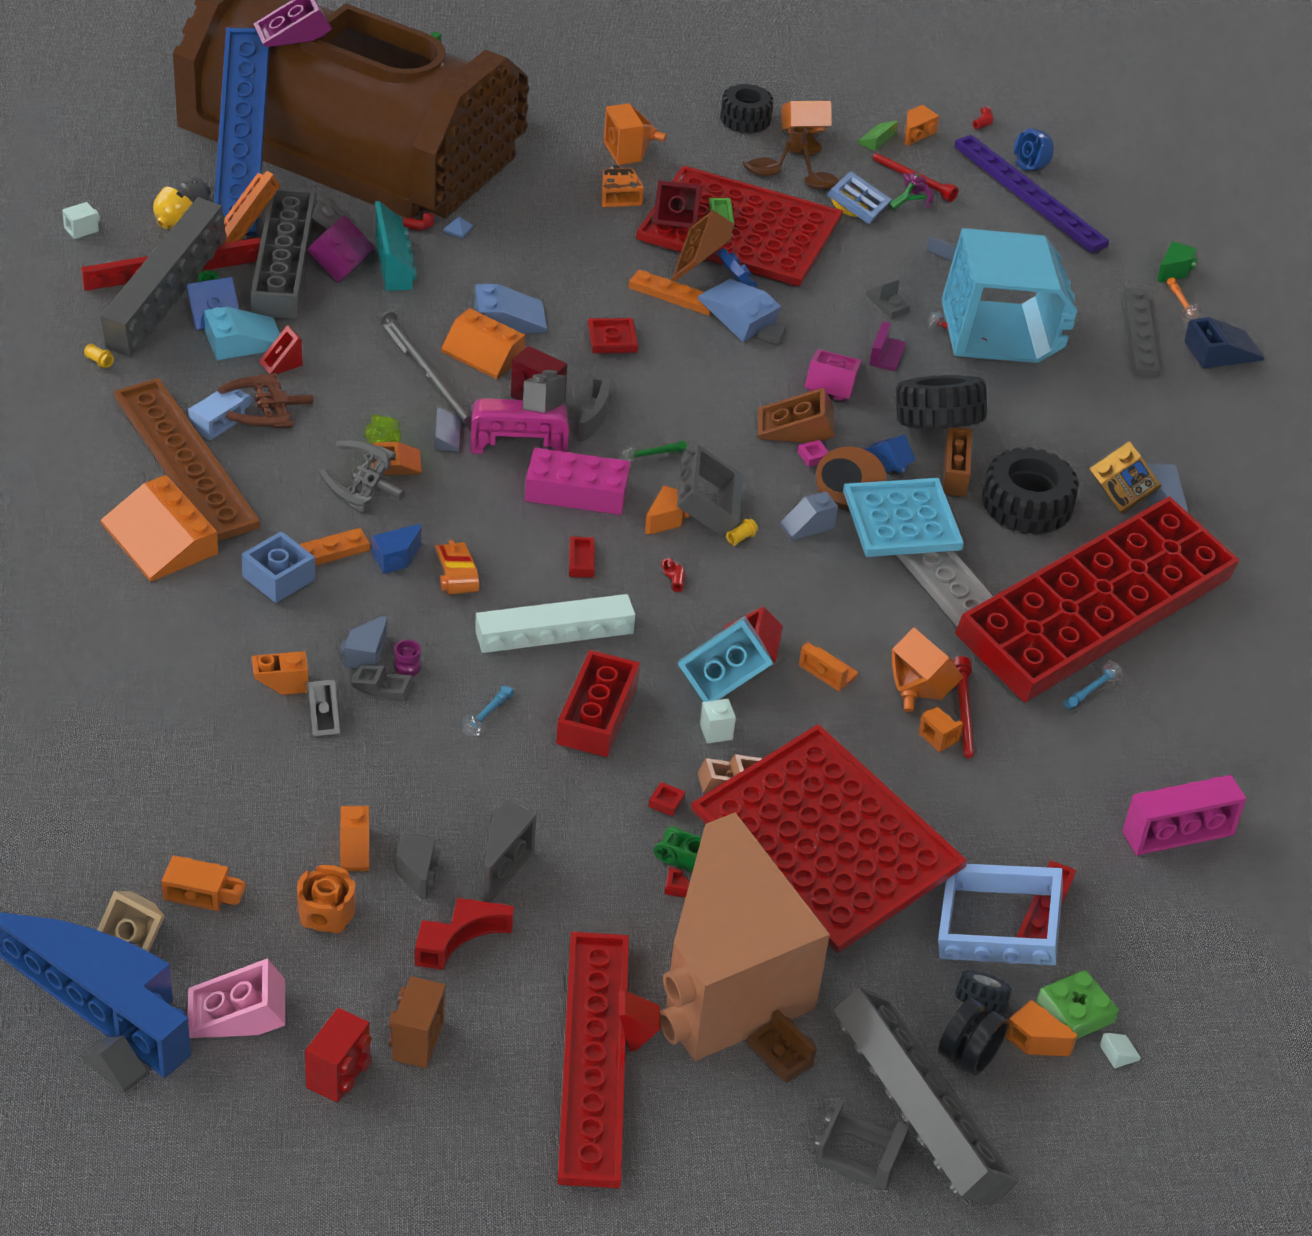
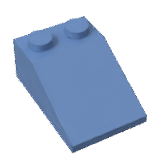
M733 279L726 280L700 294L697 298L742 342L757 335L763 327L775 324L781 306L767 292Z
M485 283L475 285V311L521 333L547 332L541 300L499 284Z

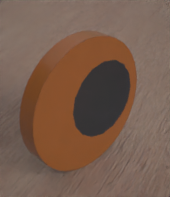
M840 447L828 452L820 460L815 476L818 492L827 491L839 509L848 511L850 510L843 493L844 484L886 481V472L880 460L869 451L857 447Z

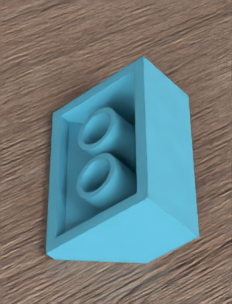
M746 616L681 658L678 662L679 667L703 702L721 699L773 664L763 642Z

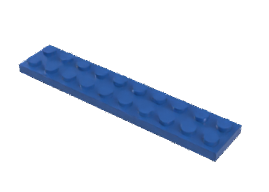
M226 28L214 203L222 205L224 217L227 216L257 173L262 174L270 47L263 45L256 28ZM259 216L245 235H258Z

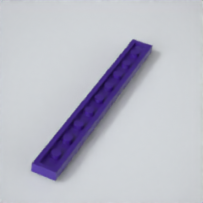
M969 135L955 140L954 147L1082 245L1087 251L1095 253L1108 247L1109 240L974 136Z

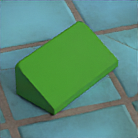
M898 121L879 123L860 138L857 143L873 151L877 150L896 134Z

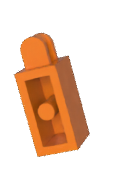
M174 855L161 880L163 900L219 911L222 903L239 904L246 889V883L243 880L229 877V867Z

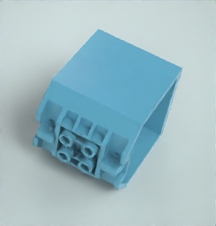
M961 229L941 300L945 319L948 323L954 356L1039 363L1066 347L1068 335L1061 334L1063 330H1072L1074 327V319L1077 313V308L1074 305L1075 294L1071 291L1070 279L1067 278L1065 268L1061 264V255L1046 236ZM984 287L1037 292L1036 296L1023 304L980 301Z

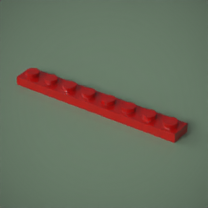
M260 237L224 243L216 250L213 258L204 265L202 271L257 262L261 243ZM149 256L81 267L84 291L127 284Z

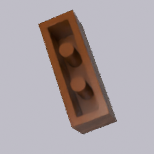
M961 427L948 428L944 447L942 483L943 491L947 495L966 497L971 473L972 429Z

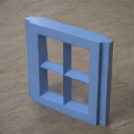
M852 171L842 178L827 194L868 224L877 218L889 206V203L892 202L891 198ZM850 183L851 185L859 189L862 193L860 194L858 191L850 187L848 184ZM844 190V191L847 192L849 195H851L852 197H854L855 200L851 199L850 197H848L847 195H845V194H844L843 192H841V191ZM865 195L869 196L871 199H873L874 201H876V202L879 203V204L876 205L875 203H873L872 201H870L868 198H866ZM858 202H861L862 204L870 208L872 211H868L866 208L858 204Z

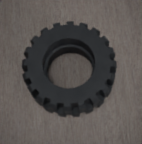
M961 375L918 377L901 381L896 387L897 420L902 426L918 429H947L979 424L987 417L986 383L979 377Z
M1021 447L1014 448L1012 451L1007 450L996 456L992 463L989 464L982 493V502L990 517L995 518L998 524L1007 526V529L1011 531L1018 530L1022 534L1029 532L1033 533V535H1040L1042 532L1047 534L1053 532L1055 528L1058 530L1070 520L1076 502L1079 481L1069 463L1064 459L1061 460L1058 455L1054 453L1049 454L1047 450L1043 449L1034 450L1033 447H1027L1026 449H1021Z

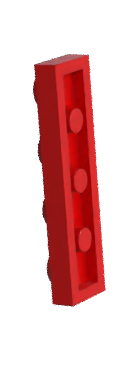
M1050 860L1047 868H1062V908L1077 870ZM1034 895L1016 936L1017 938L1047 939L1051 895Z

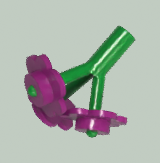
M915 172L911 174L904 173L907 189L889 203L890 208L895 210L907 200L925 199V206L929 209V204L933 203L935 196L933 195V190H929L925 178ZM920 191H925V195H909L911 192L914 194H919Z

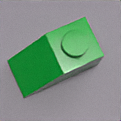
M1172 241L1161 262L1157 282H1165L1170 278H1175V280L1186 278L1190 270H1195L1198 262V258L1195 257L1197 248Z

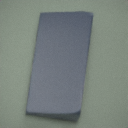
M930 237L928 239L927 251L953 261L957 246L940 238Z
M437 407L435 450L458 452L461 419L440 407Z

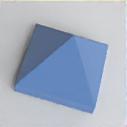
M458 216L443 229V232L463 239L472 230L473 225Z

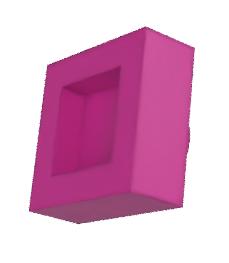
M820 440L798 445L797 453L806 465L810 467L818 465L823 456L828 453V450Z

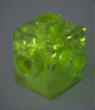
M372 414L371 424H367L365 430L367 442L371 444L376 442H400L402 431L399 430L401 421L396 418Z

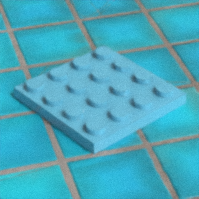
M939 478L844 484L843 493L866 557L948 552L963 549L964 542Z

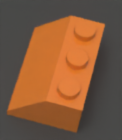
M469 308L455 319L443 343L441 352L498 379L512 368V359L525 349L526 335Z

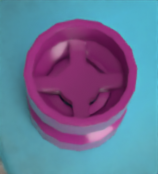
M409 639L398 642L394 648L395 671L399 675H417L421 669V646L418 642Z

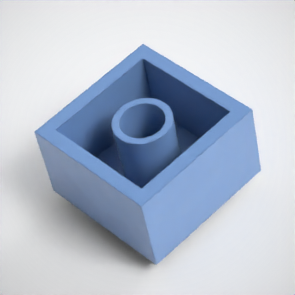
M282 531L241 554L243 577L275 603L316 580L315 557Z

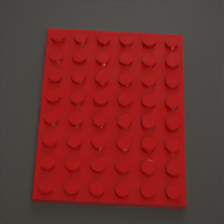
M684 165L672 180V182L701 185L702 193L698 221L710 212L709 198H730L734 219V230L731 232L733 237L727 245L724 244L719 250L724 247L729 254L733 252L741 262L739 265L744 264L750 273L799 287L825 247L843 214V210ZM654 206L636 231V239L681 252L690 228L653 224ZM717 252L715 254L712 253L705 259L723 264Z
M819 724L691 803V810L705 824L732 813H736L828 931L830 934L828 944L837 953L964 869L967 864V859Z

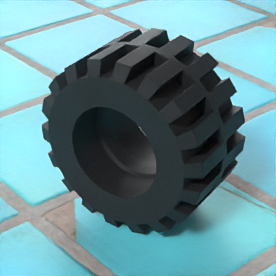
M737 84L736 86H730L724 91L722 96L720 119H722L723 124H726V127L741 133L761 132V130L767 129L771 124L774 103L773 95L765 90V88L758 87L757 85Z

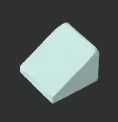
M1103 1034L1100 1047L1114 1069L1141 1059L1126 1035Z

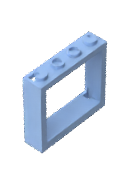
M966 864L964 869L946 880L938 938L940 959L1056 965L1063 892L1062 868ZM955 891L1051 895L1047 939L950 934Z

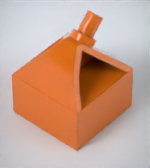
M630 103L606 106L603 142L617 165L641 162L651 140L666 141L667 134L659 132L658 129L654 128Z
M914 627L892 649L893 675L896 687L901 693V698L904 700V712L914 711V700L917 697L942 700L963 679V676L952 660Z

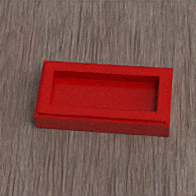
M570 536L569 577L594 578L595 538Z

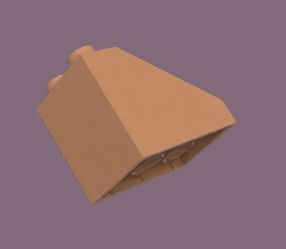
M736 813L705 824L673 944L671 969L663 975L667 1002L666 1009L660 1011L661 1030L665 1038L672 1045L681 1042L694 1061H698L748 1039V1036L771 1023L772 1013L776 1010H779L785 1017H789L791 1020L816 1010L830 936Z

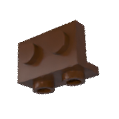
M779 1010L772 1013L771 1023L748 1036L747 1044L785 1083H788L814 1066L815 1044L795 1027L794 1022L789 1017H785Z

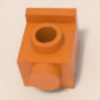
M938 706L923 713L920 718L918 734L938 752H942L959 742L963 726L960 720L955 722Z

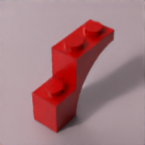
M457 898L451 924L438 921H421L415 945V966L444 970L451 954L465 942L486 934H512L515 906Z

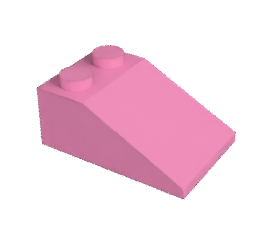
M267 958L188 988L187 1017L189 1020V1037L254 1036L285 1026V978Z

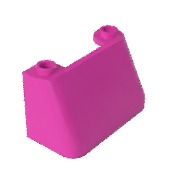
M484 398L475 401L473 404L471 422V453L483 454V448L488 443L495 445V436L544 438L543 447H548L549 445L554 451L567 452L569 420L565 404L546 413L523 410V400Z

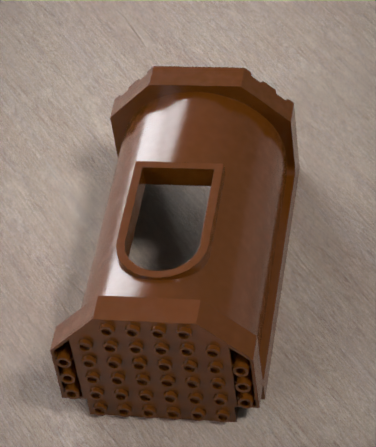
M195 0L194 5L197 7L192 18L188 17L182 33L185 35L181 45L176 46L173 51L178 127L218 142L226 28H255L253 23L291 0ZM347 3L336 11L320 6L332 28L324 37L317 38L314 41L270 46L263 161L372 205H375V201H380L395 214L402 217L414 219L425 210L446 219L464 202H467L475 192H478L484 184L489 182L492 177L502 171L509 162L514 160L516 155L515 140L524 134L528 127L526 122L529 108L527 104L529 93L528 75L507 57L484 50L469 62L445 53L443 44L427 33Z

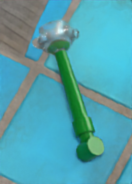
M681 440L677 444L670 443L666 444V446L635 451L629 444H625L619 451L620 460L631 461V467L636 457L662 453L669 454L676 451L681 453L687 448V443Z

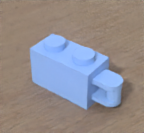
M241 389L220 394L217 391L188 409L189 421L200 435L208 440H212L239 423L226 418L228 411L245 414V409L251 405L253 398Z

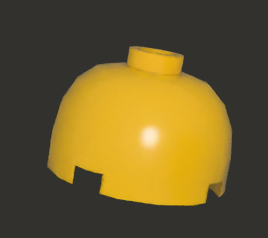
M163 187L153 203V211L157 218V223L163 229H172L193 203L185 195L183 198L176 194L178 190L171 187Z

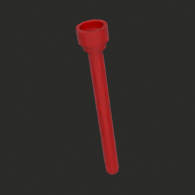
M875 153L872 157L875 162L902 175L914 172L919 174V176L925 178L929 188L940 192L942 198L948 202H953L958 195L959 188L951 183L943 185L878 153Z
M959 656L954 658L952 662L963 676V679L958 683L960 720L963 723L961 731L964 757L970 759L974 756L968 677L972 673V664L969 658Z

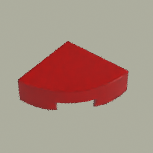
M669 867L664 894L686 898L690 881L682 875V871Z

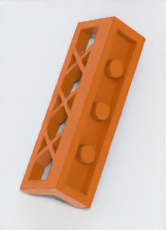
M268 171L264 175L257 173L227 214L224 221L227 234L225 243L241 241L280 188V184L274 174Z

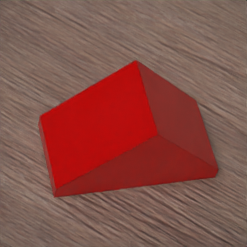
M287 325L259 362L269 374H279L302 366V339Z
M619 991L620 1020L630 1052L637 1051L661 1029L660 1005L628 991Z

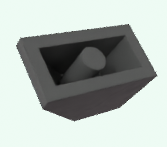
M335 679L305 682L312 735L340 734Z

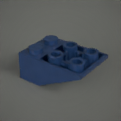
M1211 317L1191 319L1189 321L1184 342L1202 368L1264 360V356L1245 330Z

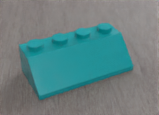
M375 201V240L385 291L413 289V280L417 279L416 267H413L414 259L413 253H411L410 240H408V229L403 227L401 217L380 201Z

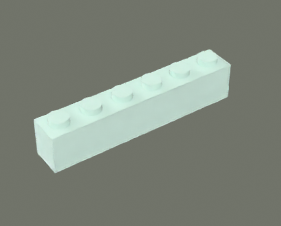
M628 594L478 612L476 613L475 632L481 652L486 653L634 634L635 613Z

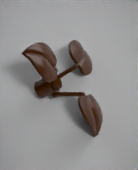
M800 126L790 129V140L786 141L785 149L778 162L770 158H757L743 162V166L750 172L761 176H771L781 172L779 166L782 165L788 151L805 154L808 174L810 175L805 177L806 185L815 189H827L834 187L839 182L830 173H814L812 171L809 155L821 152L822 146L815 140L811 132L807 134V129Z

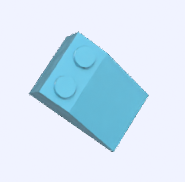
M216 307L204 310L205 333L216 360L266 352L280 335L273 317L231 307Z

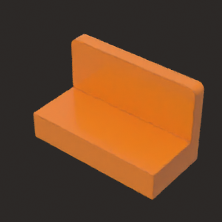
M809 642L801 647L799 666L840 692L857 678L858 671L822 648L815 647Z

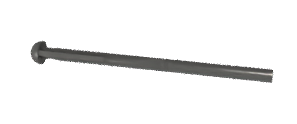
M393 311L384 312L380 318L384 328L406 355L410 353L418 365L427 372L425 374L427 379L432 381L463 423H470L472 420L471 416L396 322V313Z

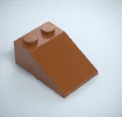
M712 210L690 227L671 280L677 281L709 255L715 254L721 246L727 245L733 237L731 232L734 223Z
M825 387L759 407V439L809 443L817 440L826 441L829 438L835 437L834 407Z

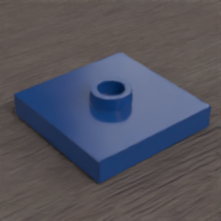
M232 277L186 284L195 331L205 329L204 310L216 307L239 309Z

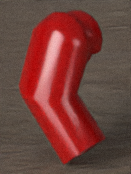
M989 106L981 108L980 118L973 120L972 125L975 130L992 124L993 113H991Z
M424 213L423 220L404 217L403 227L416 231L428 229L435 224V215Z
M666 558L661 563L663 573L672 580L671 589L675 592H681L684 588L685 569L680 564L674 562L673 559Z

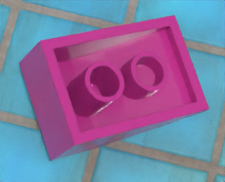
M817 349L810 362L804 388H808L810 392L825 387L827 394H831L833 399L845 401V398L850 399L862 360Z

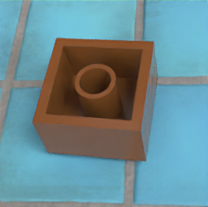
M411 976L407 987L401 988L398 996V1010H392L388 1023V1028L392 1029L388 1041V1046L392 1047V1060L423 1068L428 1067L445 1023L446 984Z

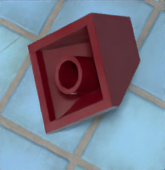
M658 180L653 224L690 228L697 223L702 193L701 185Z

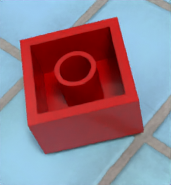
M339 1007L335 1010L305 1049L307 1089L337 1103L345 1093H350L354 1087L356 1077L361 1071L365 1072L372 1060V1055H370L372 1037L370 1036L369 1021Z

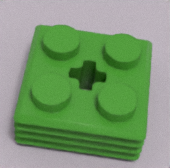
M1081 970L1039 990V996L1036 1000L1039 1006L1045 1008L1061 1023L1069 1026L1078 1035L1077 1039L1116 1021V1015L1119 1011L1118 1007L1087 970Z

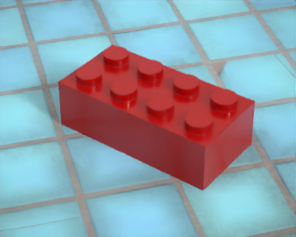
M589 650L559 717L556 744L608 757L637 689L640 662Z

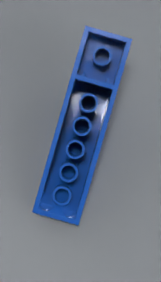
M0 912L1 959L107 1037L124 1035L139 1060L163 1078H166L191 1056L188 1017L181 1009H175L170 1005L173 1002L169 963L138 946L92 928L62 920Z

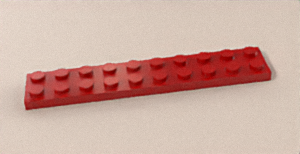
M571 932L557 1185L620 1188L626 1036L619 1016V991H627L629 935Z

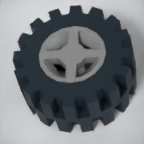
M966 970L961 974L955 995L961 1002H965L969 998L977 999L986 1005L987 1012L1004 1013L1010 999L1012 987L993 975L990 976L984 972L979 973L975 970Z

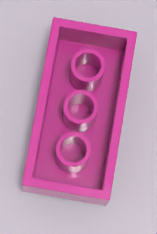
M534 448L526 476L525 501L622 515L629 485L631 461Z
M1232 775L1189 782L1149 792H1140L1132 796L1122 832L1136 856L1232 836L1235 834L1247 798Z

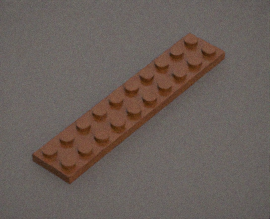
M159 378L114 391L115 400L167 476L215 528L218 542L260 528L259 518Z

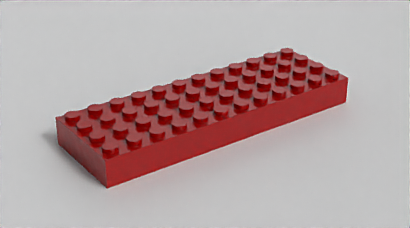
M1168 496L963 613L954 634L1026 703L1228 581L1240 560L1174 499Z

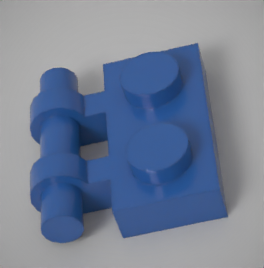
M724 247L717 252L721 261L736 281L757 288V283L749 278L751 275L750 271L744 264L739 265L741 262L733 252L729 254Z

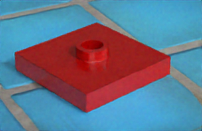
M633 318L588 319L587 326L592 353H638V342Z

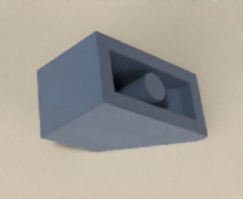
M827 491L804 497L780 522V526L791 540L834 529L838 505Z
M381 616L350 630L347 640L342 641L340 654L344 656V667L358 669L360 665L378 666L387 638V617Z

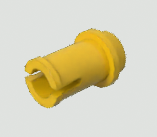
M93 343L88 344L84 349V355L97 362V365L101 368H109L114 362V356L111 351L102 350Z
M744 519L739 526L726 533V538L731 545L736 546L744 539L754 537L758 531V526L753 519Z

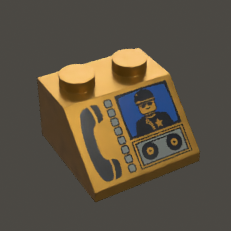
M1130 441L1089 468L1097 483L1121 514L1162 487Z

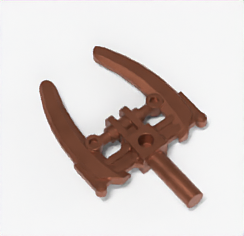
M276 373L238 378L218 388V392L224 394L237 389L254 387V391L258 392L254 398L258 402L257 408L262 409L264 415H247L228 411L226 418L254 426L292 428L294 423L289 420L291 413L286 411L287 405L313 404L314 398L313 395H286L285 390H279L281 389V383L276 380L278 377ZM267 387L269 393L265 394L262 388Z

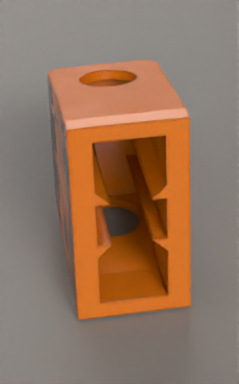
M613 165L609 169L603 170L602 207L642 205L644 187L633 169H621L620 166Z

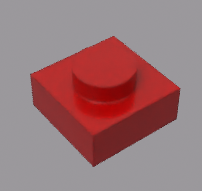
M660 782L649 799L648 807L674 817L685 800L686 791Z

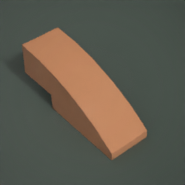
M734 754L731 761L706 758L697 772L703 793L710 792L762 758Z

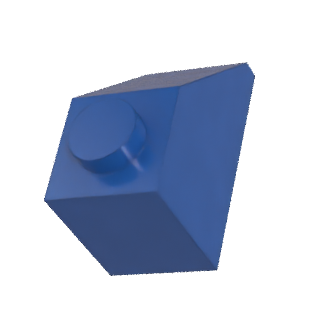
M905 434L876 442L864 448V450L869 451L880 460L886 473L890 471H895V474L901 473L909 469L908 464L916 461Z
M420 524L372 536V555L383 574L409 566L421 547L422 527Z

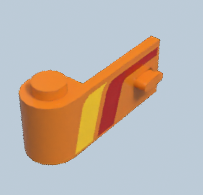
M449 540V544L435 545L436 553L444 570V575H440L441 590H446L447 595L478 592V572L465 542L454 543L453 540Z

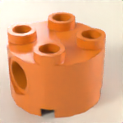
M335 865L316 866V870L310 873L307 870L302 874L297 884V912L301 925L316 931L335 934L344 931L345 926L350 923L355 915L356 892L354 879L352 881L345 869Z

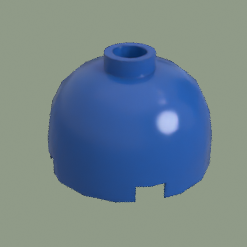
M1028 128L1025 132H1021L1018 135L1014 145V154H1017L1018 161H1016V164L1021 169L1028 171L1043 169L1053 158L1054 144L1052 138L1046 132Z

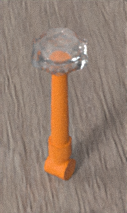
M1175 278L1168 279L1167 284L1170 290L1184 307V310L1180 313L1184 322L1198 319L1202 314L1199 305H1189Z

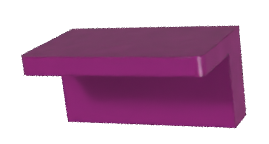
M882 321L872 346L869 365L896 371L906 342L889 338L891 323Z

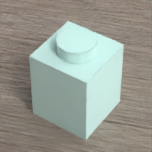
M88 202L62 209L64 228L74 239L99 232V213Z
M729 699L702 703L700 726L707 743L733 740L736 717Z

